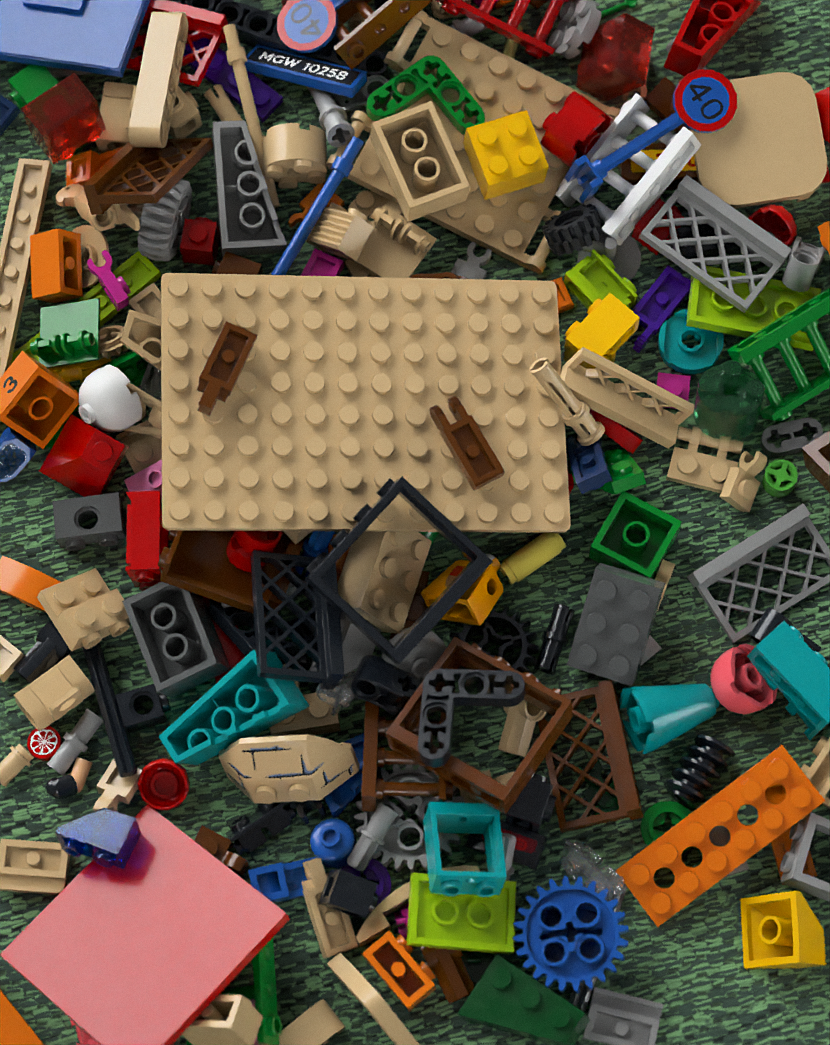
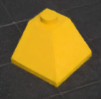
M800 891L740 899L744 969L807 968L826 965L824 929Z

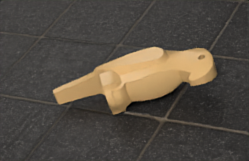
M68 185L56 194L57 205L76 207L79 215L88 221L98 232L114 228V224H127L135 231L141 229L139 218L126 204H113L104 214L91 215L82 185Z

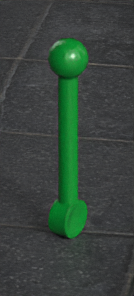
M625 0L621 4L601 12V18L627 7L634 8L637 5V0Z

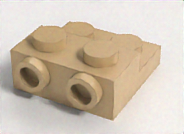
M96 568L43 589L37 596L71 652L81 647L85 649L92 648L102 638L109 635L117 637L126 632L130 627V620L122 602L124 598L117 588L110 591Z

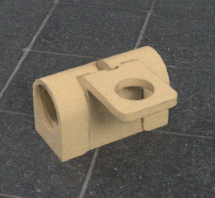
M116 82L104 83L94 137L99 151L108 152L124 147L129 142V123L137 86Z
M68 655L32 683L14 694V698L24 715L41 732L54 721L64 716L69 710L83 702L84 699L95 692V689L71 656Z

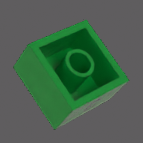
M626 491L621 492L590 546L589 558L598 563L607 564L653 579L662 560L665 559L678 536L682 521Z

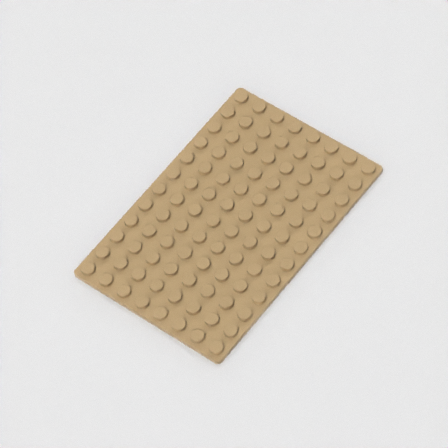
M199 273L163 274L161 277L163 528L166 530L341 531L344 528L346 531H350L357 523L353 517L366 503L372 507L380 499L376 492L390 478L395 482L403 476L461 532H567L571 526L563 413L536 377L530 372V367L535 361L546 357L558 375H561L556 284L553 281ZM227 321L257 334V340L231 395L227 397L225 402L217 399L210 416L197 411L198 403L203 395L202 392L197 390L199 377ZM453 396L461 401L468 415H472L505 472L502 477L476 490L472 489L440 435L441 431L437 429L429 412L431 407L437 405L442 409L450 424L457 422L447 402ZM399 494L365 530L370 532H438Z

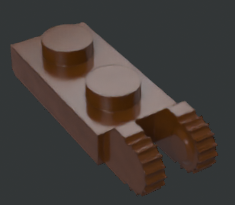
M453 396L447 401L448 407L457 421L453 424L449 423L439 406L435 405L430 408L431 418L437 429L441 431L440 435L473 490L504 475L503 467L472 415H468L457 397Z

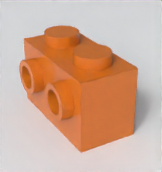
M57 228L30 235L32 299L59 303L83 297L81 234Z
M387 931L366 949L362 955L410 1012L436 990L435 984L432 982L436 976L424 961L417 964L409 955L413 948L407 946V941L401 934L395 938L390 931Z

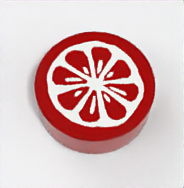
M47 726L41 732L35 728L27 739L29 752L41 761L51 760L62 745L60 734L50 726Z

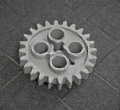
M393 765L394 773L391 774L383 768L380 769L384 782L439 783L438 775L431 771L428 773L426 768L420 765L417 770L413 769L412 765H406L405 770H400L398 765ZM453 785V801L446 802L465 803L463 797H454L459 792V787ZM390 796L376 799V810L379 803H382L399 814L383 838L384 845H379L372 858L376 859L383 855L382 864L384 867L395 861L397 872L401 871L404 864H408L410 872L414 873L418 863H421L424 870L428 871L424 832L412 819H405L403 811L388 800ZM393 796L410 814L416 813L418 821L422 826L429 802H439V797L416 796L413 799H405L402 796ZM356 801L357 808L362 811V801ZM363 811L364 813L354 815L356 823L364 824L356 829L358 836L362 835L360 829L366 828L375 812ZM438 833L440 854L443 852L448 856H452L449 844L460 845V838L455 833ZM409 834L420 836V840L415 846L407 847L402 842Z

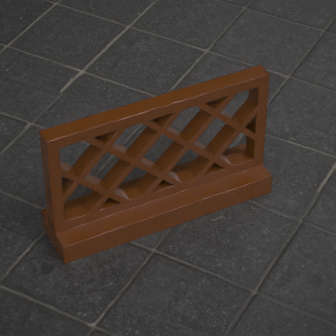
M212 138L168 139L165 148L131 147L130 142H128L83 184L91 215H102L113 204L157 203L213 148Z
M611 679L598 682L599 686L563 694V696L573 702V716L585 722L586 725L577 739L562 731L560 736L573 743L564 758L554 754L552 749L545 756L550 783L553 785V796L557 797L555 807L562 833L628 817L630 820L644 818L618 696ZM596 698L597 709L590 719L575 711L582 700ZM545 716L542 720L538 721L540 734L549 723L546 721ZM598 717H600L601 726L595 723ZM592 727L604 735V740L597 751L582 743ZM578 747L593 755L583 771L569 763ZM605 749H607L608 758L602 755ZM598 759L611 767V772L604 783L589 775ZM554 760L560 763L557 769L555 768ZM565 767L580 775L570 791L559 785L558 777ZM585 779L600 787L591 803L575 795ZM612 781H614L615 790L609 787ZM607 791L617 798L620 810L605 813L598 809L596 805ZM561 792L567 795L563 802ZM572 799L587 807L580 819L566 821L565 809ZM592 811L595 812L596 814H598V815L590 816V814L592 813Z

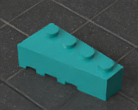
M253 649L158 737L175 764L199 765L218 755L219 751L226 749L238 739L250 738L310 707L294 681L258 677L256 650ZM274 652L266 655L267 667H283V664Z

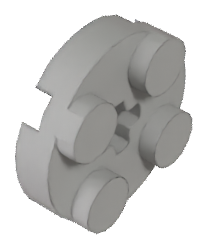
M576 0L574 3L571 1L566 2L560 11V18L562 19L557 29L551 34L548 45L555 48L556 53L567 59H572L580 54L582 51L577 48L583 41L588 44L598 28L601 11L596 9V7L600 6V4L594 0Z

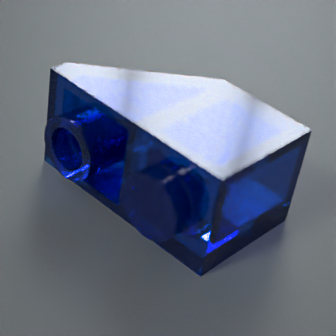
M102 808L61 825L55 832L62 850L74 857L84 855L93 858L97 864L103 867L111 868L113 865L122 869L125 868L142 834L136 818L107 808Z

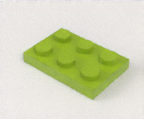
M412 873L410 875L407 946L512 954L514 952L516 882L505 881L500 895H493L491 897H479L474 894H459L448 897L442 894H430L428 874Z

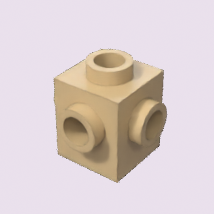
M179 86L177 87L169 134L173 139L185 138L202 126L200 112L197 109L199 107L197 101L189 91L184 93Z

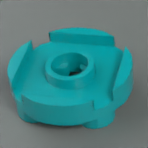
M688 309L680 310L662 324L658 336V350L665 365L683 374H699L711 369L720 358L724 345V335L719 332L686 326ZM688 335H693L694 341L700 342V344L694 346V348H687L682 343V340H686Z

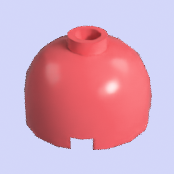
M746 643L733 647L720 655L715 661L710 674L711 688L719 703L731 712L744 715L765 709L775 701L777 695V688L772 690L747 657L754 649V646Z

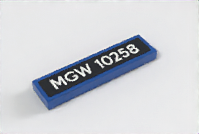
M258 44L246 55L247 61L245 66L248 72L353 98L367 82L366 71L351 69L350 67Z

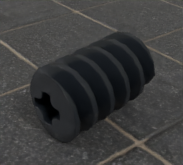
M702 734L696 735L694 739L697 746L692 745L688 747L687 754L689 757H681L679 761L681 768L673 769L671 774L675 780L666 779L664 782L665 789L678 803L691 811L697 809L693 804L694 799L701 802L706 800L700 792L701 788L710 791L714 788L707 779L709 777L718 780L721 778V775L715 769L716 766L725 769L729 766L723 759V756L727 755L734 758L736 755L723 742Z

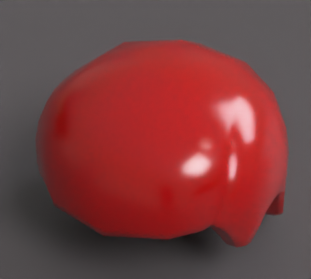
M768 204L757 209L748 217L765 231L773 233L778 240L788 247L794 242L797 235V224L793 215L783 206Z
M161 758L151 761L143 768L137 786L142 800L152 809L167 811L178 807L185 800L190 789V780L186 769L181 764H175L174 760Z

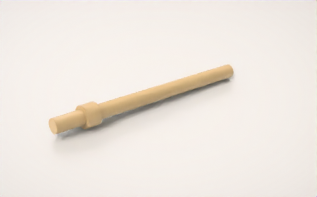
M228 24L223 27L228 46L226 55L229 65L233 66L248 131L264 176L263 135L245 66L247 57L244 47L240 46L235 24ZM264 176L273 207L278 208L280 203L274 179Z

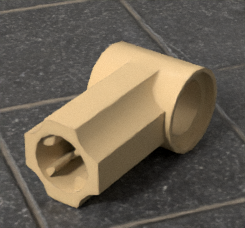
M523 700L516 706L504 707L507 718L498 747L500 751L525 757L528 753L536 722L542 720L547 713Z

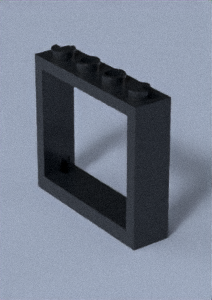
M403 476L395 482L390 478L376 492L380 499L372 507L366 503L353 517L357 522L349 532L343 528L329 543L334 548L325 558L319 554L306 569L310 574L305 578L316 591L395 664H400L493 562ZM399 494L470 562L393 646L335 592L322 577Z

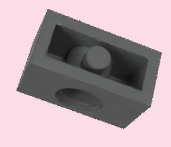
M118 492L52 501L55 536L60 547H65L68 551H78L86 547L85 544L99 543L100 546L108 547L117 545L119 543L118 540L126 539L123 502ZM87 519H98L95 527L91 529L82 528L83 523Z

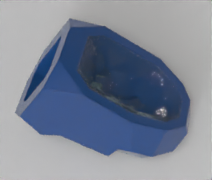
M7 427L0 437V482H6L15 478L36 452V444L10 427Z

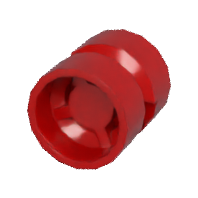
M234 531L226 547V555L235 567L251 572L250 555L253 550L273 552L283 531ZM261 562V569H263L267 563Z

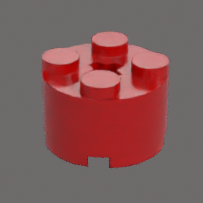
M574 91L566 98L562 109L558 113L552 112L545 119L542 127L546 132L540 143L546 150L570 168L575 160L588 154L600 139L602 133L612 124L613 118L583 95Z

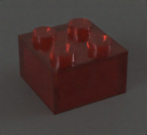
M624 13L599 25L591 41L588 44L584 41L582 42L583 50L577 69L576 88L601 101H609L644 86L655 28L628 13Z
M75 72L21 108L33 139L53 164L60 160L68 159L75 153L77 148L86 142L95 141L106 130L97 100Z

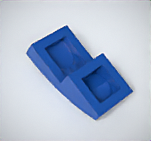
M316 857L286 864L280 862L248 870L251 886L273 903L304 897L302 882L306 881L307 878L303 862Z

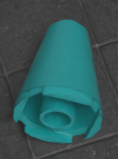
M705 683L631 686L623 689L620 694V709L626 708L629 722L623 720L625 729L633 747L637 751L643 750L642 754L655 751L710 719L716 714V708L719 707V701L714 696L712 688L710 689Z

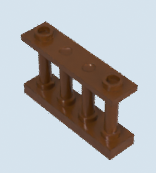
M350 0L337 10L338 27L335 35L339 38L340 42L333 48L347 65L353 69L432 0H388L375 12L368 5L371 0ZM358 12L364 21L350 33L344 24Z
M365 701L362 811L375 812L376 799H383V796L439 797V802L453 801V784L440 776L439 783L384 782V778H377L378 768H384V764H419L396 751H387L385 747H379V737L386 736V732L394 720H386V716H380V707ZM441 712V721L428 722L435 725L441 724L446 720L447 716ZM420 722L412 733L419 734Z

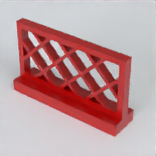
M150 0L142 25L150 22L152 12L186 13L188 19L186 45L189 44L193 53L183 56L182 66L196 60L199 66L194 75L180 72L179 82L199 87L221 42L227 43L223 27L228 25L225 15L169 0ZM138 33L133 49L141 46L144 52L147 34L140 36ZM202 38L211 39L209 46L197 51L192 43ZM143 55L134 59L129 58L126 68L140 72Z

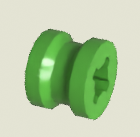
M778 459L769 463L762 479L764 490L772 497H786L792 492L797 482V469L788 460Z

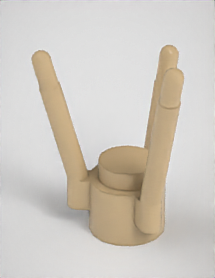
M126 384L131 394L137 392L139 398L152 408L148 422L153 424V427L133 425L123 431L148 434L162 439L161 402L133 384Z

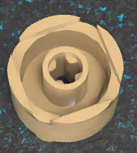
M285 123L270 127L267 130V136L263 134V173L265 177L272 178L275 182H278L279 188H297V182L321 184L326 181L327 146L324 130L310 125V130L300 129V123Z

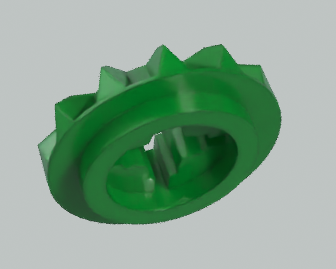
M662 801L652 805L645 812L644 818L641 821L640 831L644 844L648 846L664 834V832L653 830V828L663 826L666 815H669L671 825L675 826L691 814L685 806L673 801Z

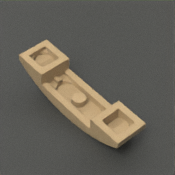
M466 865L442 869V871L480 872L477 866ZM410 881L387 896L367 917L356 936L360 947L391 930L385 917L409 903Z

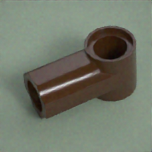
M420 947L431 971H434L449 1004L472 993L475 987L461 959L463 956L461 950Z

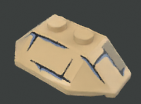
M308 734L240 738L226 749L219 751L218 756L228 779L254 803L264 804L322 800L356 774L360 767L352 744L345 742L339 744L327 738Z

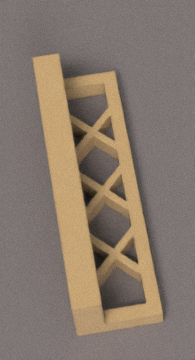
M582 347L562 367L560 377L578 401L586 402L590 409L668 449L676 443L679 425L694 412V404L585 347ZM585 361L596 368L586 369L579 364ZM608 378H618L624 381V383H613ZM645 392L652 397L642 398L636 395V393ZM663 407H674L680 411L673 414L663 409Z

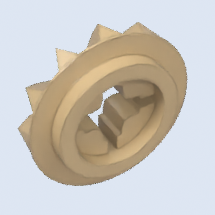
M111 325L100 328L99 360L102 358L109 359L114 355L119 356L122 351L129 350L128 347L120 342L124 326Z

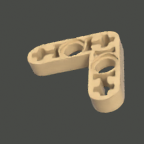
M338 953L327 963L332 972L366 1008L394 1045H419L381 995L341 953Z

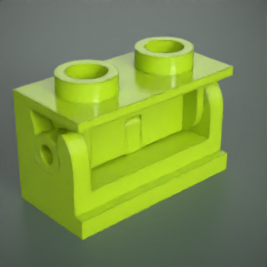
M595 249L591 251L590 257H585L565 273V286L587 309L598 298L603 300L609 293L613 294L631 309L635 306L638 296L634 284L626 277L622 279L614 271L615 266L605 254L600 256Z

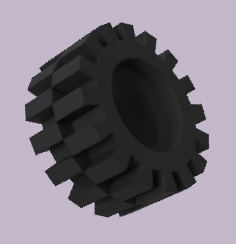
M581 204L578 208L573 206L566 212L563 210L560 215L552 216L551 220L546 221L545 225L542 226L544 236L554 255H563L565 253L568 255L572 254L574 250H577V252L583 250L582 247L591 246L592 241H598L601 239L600 236L605 234L601 229L604 225L595 205L592 206V204H587L586 206Z

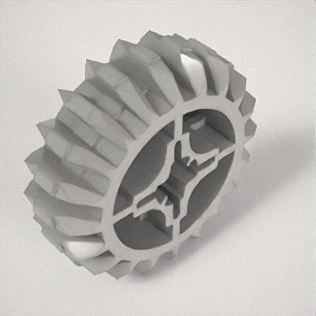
M181 178L157 203L144 204V207H142L143 211L140 217L141 229L138 230L139 235L137 238L138 249L141 255L151 260L169 262L176 255L177 249L180 248L184 221L190 218L189 214L192 207V188L189 181Z

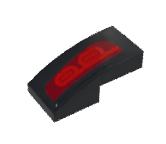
M500 820L501 832L516 837L512 864L536 871L548 838ZM470 834L466 846L486 854L484 834Z

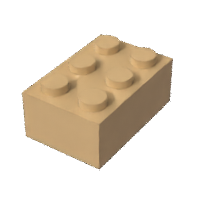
M432 101L372 123L370 140L407 222L467 200L470 185Z
M364 531L349 548L337 583L338 594L365 620L379 628L381 632L400 633L408 616L432 541L419 532Z

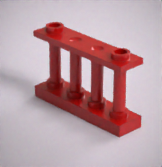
M435 0L442 4L441 9L454 16H458L460 13L526 47L524 51L538 59H541L542 56L548 57L553 55L555 48L545 44L564 2H568V0H551L533 38L518 30V26L531 0H517L506 23L490 15L496 0H482L479 9L462 0Z

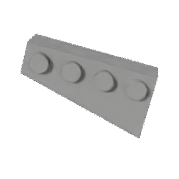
M245 120L213 122L212 138L221 257H224L226 251L238 256L284 253L287 244L269 196L268 187L261 172Z

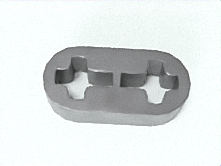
M802 418L775 424L763 431L760 447L764 453L771 457L802 452V447L823 435V428L817 420L812 418ZM803 427H807L809 431H815L811 441H808L806 436L795 438L794 435L801 434ZM771 434H776L778 439L789 438L781 442L780 448H776L773 443L768 444Z

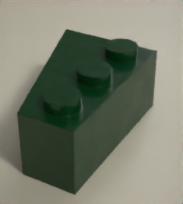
M499 955L495 956L458 1012V1015L464 1021L525 1036L529 1039L551 1045H574L590 1021L586 1013Z

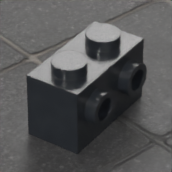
M536 773L532 775L507 812V823L539 834L542 822H550L557 797L551 795L553 785L547 783L548 779Z

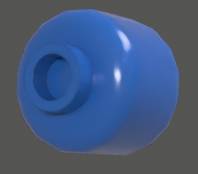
M333 818L323 820L316 825L310 838L312 852L328 868L346 866L348 864L347 858L357 843L356 836L351 827L346 822Z

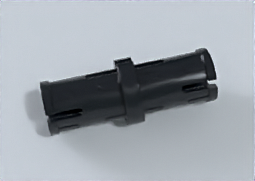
M554 604L547 630L543 631L541 636L543 643L537 663L534 666L536 670L541 668L542 672L551 675L555 674L562 648L566 647L568 642L566 636L575 612L573 609H569L570 607Z

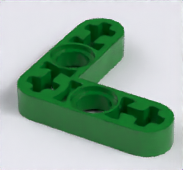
M434 55L423 57L369 95L366 104L368 117L373 121H378L402 112L429 94L455 128L463 135H465L466 128L484 123L485 113L444 61ZM426 67L430 70L437 69L436 78L432 74L425 75ZM439 80L441 84L437 88H435L437 86V81ZM407 82L413 85L415 92L412 95L404 96L398 92L397 86ZM447 89H453L458 92L459 99L456 102H447L443 99L442 92ZM389 92H391L393 99L387 103L386 111H383L381 108L375 110V103L377 101L379 104L387 102L390 97ZM464 103H466L464 106V110L462 111L460 108ZM464 112L470 118L476 117L475 125L471 122L464 123Z

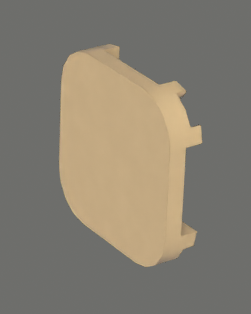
M776 72L729 80L737 94V109L733 119L723 129L713 133H698L689 129L701 144L694 154L698 183L734 209L794 199L800 202L810 198L820 188L827 173L826 149L817 100L812 86L803 77L790 72Z

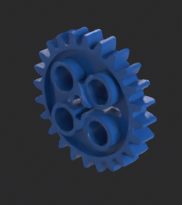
M564 876L562 886L559 887L553 879H550L549 891L546 892L538 885L536 887L539 894L537 899L526 896V900L531 907L529 909H518L519 914L525 920L514 922V927L523 931V934L514 936L513 940L515 943L524 944V946L516 951L518 957H529L523 964L525 970L536 967L533 979L537 981L544 975L546 976L545 986L548 989L557 981L559 982L561 993H564L567 984H572L575 993H579L580 983L585 982L591 991L593 990L592 979L597 978L604 984L606 983L603 973L605 970L614 974L617 972L616 967L612 963L613 959L617 961H624L625 959L624 955L618 951V948H625L629 945L627 940L620 938V935L629 932L628 926L618 925V922L626 917L625 912L614 913V910L619 905L618 899L607 902L609 890L605 888L601 892L596 893L597 884L594 880L586 888L583 887L581 876L577 878L575 885H570L568 877ZM584 907H591L596 910L597 916L591 923H582L577 918L578 912ZM550 910H556L562 915L559 924L553 927L546 926L542 922V917ZM568 927H574L577 933L595 929L603 930L601 935H576L575 942H568L566 936L553 937L547 940L540 939L541 934H566ZM588 942H594L601 948L599 955L594 959H586L581 955L583 945ZM551 946H561L565 950V955L559 962H550L546 959V951Z

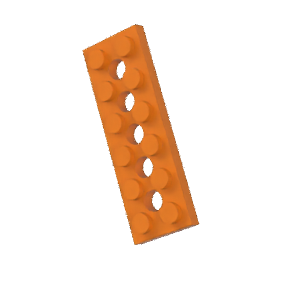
M781 745L615 871L656 926L659 927L824 803L825 799L784 746ZM774 783L782 785L786 790V798L779 804L769 802L765 795L766 788ZM746 804L754 806L758 811V819L751 825L741 823L737 815L739 808ZM715 826H724L729 830L730 840L726 845L717 846L711 841L710 831ZM687 847L698 848L702 853V862L695 867L686 865L682 859L684 849ZM665 867L674 873L675 880L670 887L663 888L655 882L654 875L659 868Z

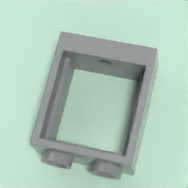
M811 812L794 824L790 830L789 837L793 841L790 851L785 853L781 861L780 871L783 872L780 883L830 902V883L802 873L814 831L817 830L830 835V820Z

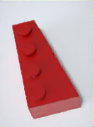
M693 0L663 67L684 77L688 73L702 69L755 12L763 0Z

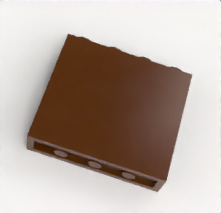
M171 530L168 540L173 541L171 548H163L158 562V566L163 568L160 581L254 614L251 572L235 567L226 555V547L234 531ZM283 532L273 553L300 555L305 538L295 545ZM267 563L261 569L271 580L280 573L271 563ZM283 576L275 584L286 593L290 581ZM269 589L263 594V600L273 610L282 603Z

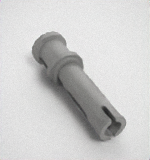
M307 87L320 112L319 124L326 131V139L333 147L349 144L355 133L352 125L347 122L345 110L336 104L330 92Z

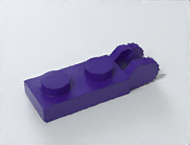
M669 265L632 310L640 317L639 324L646 328L633 346V349L638 353L642 351L653 335H657L662 324L672 316L690 293L691 280Z

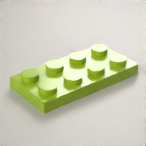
M706 266L707 274L711 277H724L721 268ZM729 270L730 277L746 276L745 273ZM691 275L686 326L748 338L819 295L821 289L810 287L808 291L798 292L787 288L780 280L771 279L744 313ZM748 283L732 284L734 293L746 300L750 295ZM800 330L790 336L792 338L790 341L792 347L813 351V347L805 332Z

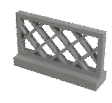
M688 175L683 178L676 191L639 236L641 240L744 313L772 277L781 269L792 251L787 245ZM678 202L688 209L689 217L673 219L671 208ZM697 224H709L714 228L715 236L700 237ZM691 225L693 238L677 239L675 226ZM669 226L671 240H660L651 232L655 227ZM717 243L720 257L704 258L701 245ZM724 243H736L740 246L742 255L726 256ZM695 245L697 259H686L680 254L679 246ZM761 261L770 269L766 274L753 275L750 262ZM743 262L746 276L730 277L728 263ZM721 264L724 277H711L707 274L706 265ZM748 283L750 295L746 300L734 293L732 284Z
M804 503L687 576L693 587L697 588L732 643L752 631L760 620L759 618L752 623L754 614L759 616L764 614V611L755 610L758 592L775 595L774 610L782 613L830 582V574L824 578L810 575L814 557L826 560L830 566V549L810 520L809 515L811 514ZM805 527L812 538L810 550L792 546L795 532ZM788 537L787 545L779 543ZM816 546L821 553L815 552ZM774 547L785 550L782 568L764 564L769 548ZM791 552L808 555L805 573L787 569ZM761 554L759 562L752 561L753 558ZM744 564L758 567L754 585L737 581L739 567ZM763 569L781 573L777 590L760 587ZM733 572L732 579L723 578ZM786 574L804 578L802 591L799 594L793 595L783 592ZM809 580L818 581L808 587ZM715 582L729 584L730 589L727 603L714 600L707 587ZM735 586L753 590L750 608L732 604ZM781 597L789 598L788 601L780 605ZM719 606L725 607V613H724V614H723V612L721 611V609L719 608ZM731 609L748 613L746 627L735 633L728 622Z

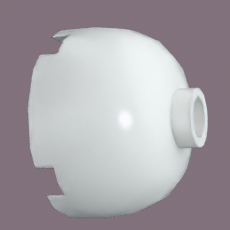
M106 365L93 371L82 383L79 389V414L87 424H91L103 432H120L133 426L134 423L142 418L140 398L137 392L131 394L126 387L130 380L124 373L112 365Z

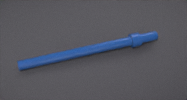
M353 136L341 157L337 156L331 166L333 171L271 275H286L343 177L347 178L354 167L352 162L364 144L358 137Z

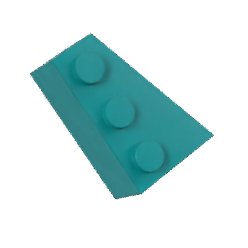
M783 621L757 644L747 657L772 690L778 688L789 702L785 708L791 716L796 713L800 716L808 727L804 734L811 740L830 723V668L826 659L819 652L813 651L804 642V638L799 630Z

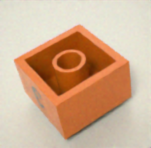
M21 351L0 378V421L44 449L79 405V393L63 378L24 351Z

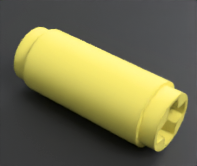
M542 533L503 560L500 571L504 576L508 577V582L511 585L515 582H520L562 553V550L566 548L565 542L559 533Z

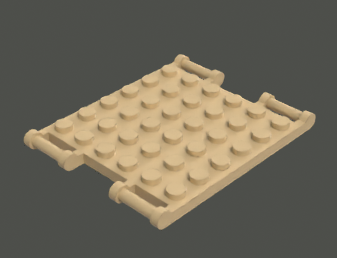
M423 10L409 20L393 51H389L384 59V63H388L391 69L401 73L423 57L429 55L439 57L485 113L484 123L527 110L539 142H541L546 132L542 127L545 119L552 112L558 113L562 109L566 98L576 91L429 17ZM419 28H422L428 32L412 61L409 62L403 57ZM426 67L425 75L432 74L436 78L437 69L430 70ZM439 80L437 81V86L435 88H437L441 84ZM403 82L397 86V90L401 95L409 96L415 92V88L410 83ZM447 89L442 92V97L447 102H456L459 99V94L453 89ZM576 91L613 118V121L619 115L620 109L612 106L608 107ZM429 94L403 110L406 111L432 101L470 185L466 201L423 217L486 249H491L493 253L542 274L546 267L545 260L551 251L545 236L534 256L526 254L525 251L541 221L551 220L552 216L561 214V211H554L549 206L569 167L546 150L540 143L549 166L545 181L484 200L463 145L465 135L455 128ZM464 103L460 108L462 111L464 110V106L466 103ZM356 110L350 119L355 133L354 136L359 137L362 130L371 133L372 123L375 122L365 112ZM464 112V123L471 122L475 125L476 117L470 118ZM369 136L347 179L398 203ZM348 144L338 147L335 154L330 155L326 162L330 170H332L331 166L337 156L341 157Z

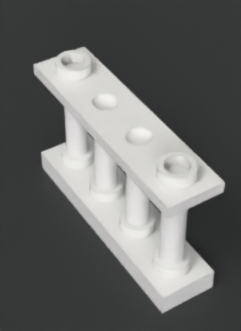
M636 93L631 100L623 104L619 115L586 156L591 163L597 159H604L627 144L628 141L625 139L636 125L647 131L658 124L646 115L650 108L640 95ZM685 127L679 133L672 134L669 132L658 139L666 145V149L658 159L653 160L642 151L629 158L646 170L645 175L637 184H630L613 170H610L608 176L603 178L604 181L625 195V200L616 210L612 211L595 197L583 203L585 206L587 204L596 206L600 218L605 221L601 229L608 237L615 238L619 246H621L633 231L637 222L653 206L700 148V142ZM564 178L555 195L569 208L576 200L580 202L579 198L584 189L579 185L576 178L569 183Z

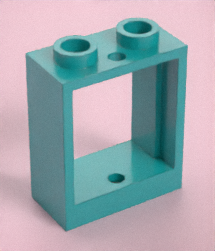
M429 802L423 819L430 894H442L448 897L459 894H474L479 897L500 895L507 874L499 810L487 803ZM438 833L484 834L488 872L442 871Z

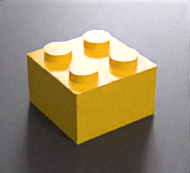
M527 110L466 128L463 145L484 200L545 181L549 166Z

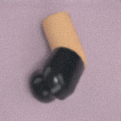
M77 757L70 774L59 778H51L47 782V793L55 799H65L80 793L93 763Z

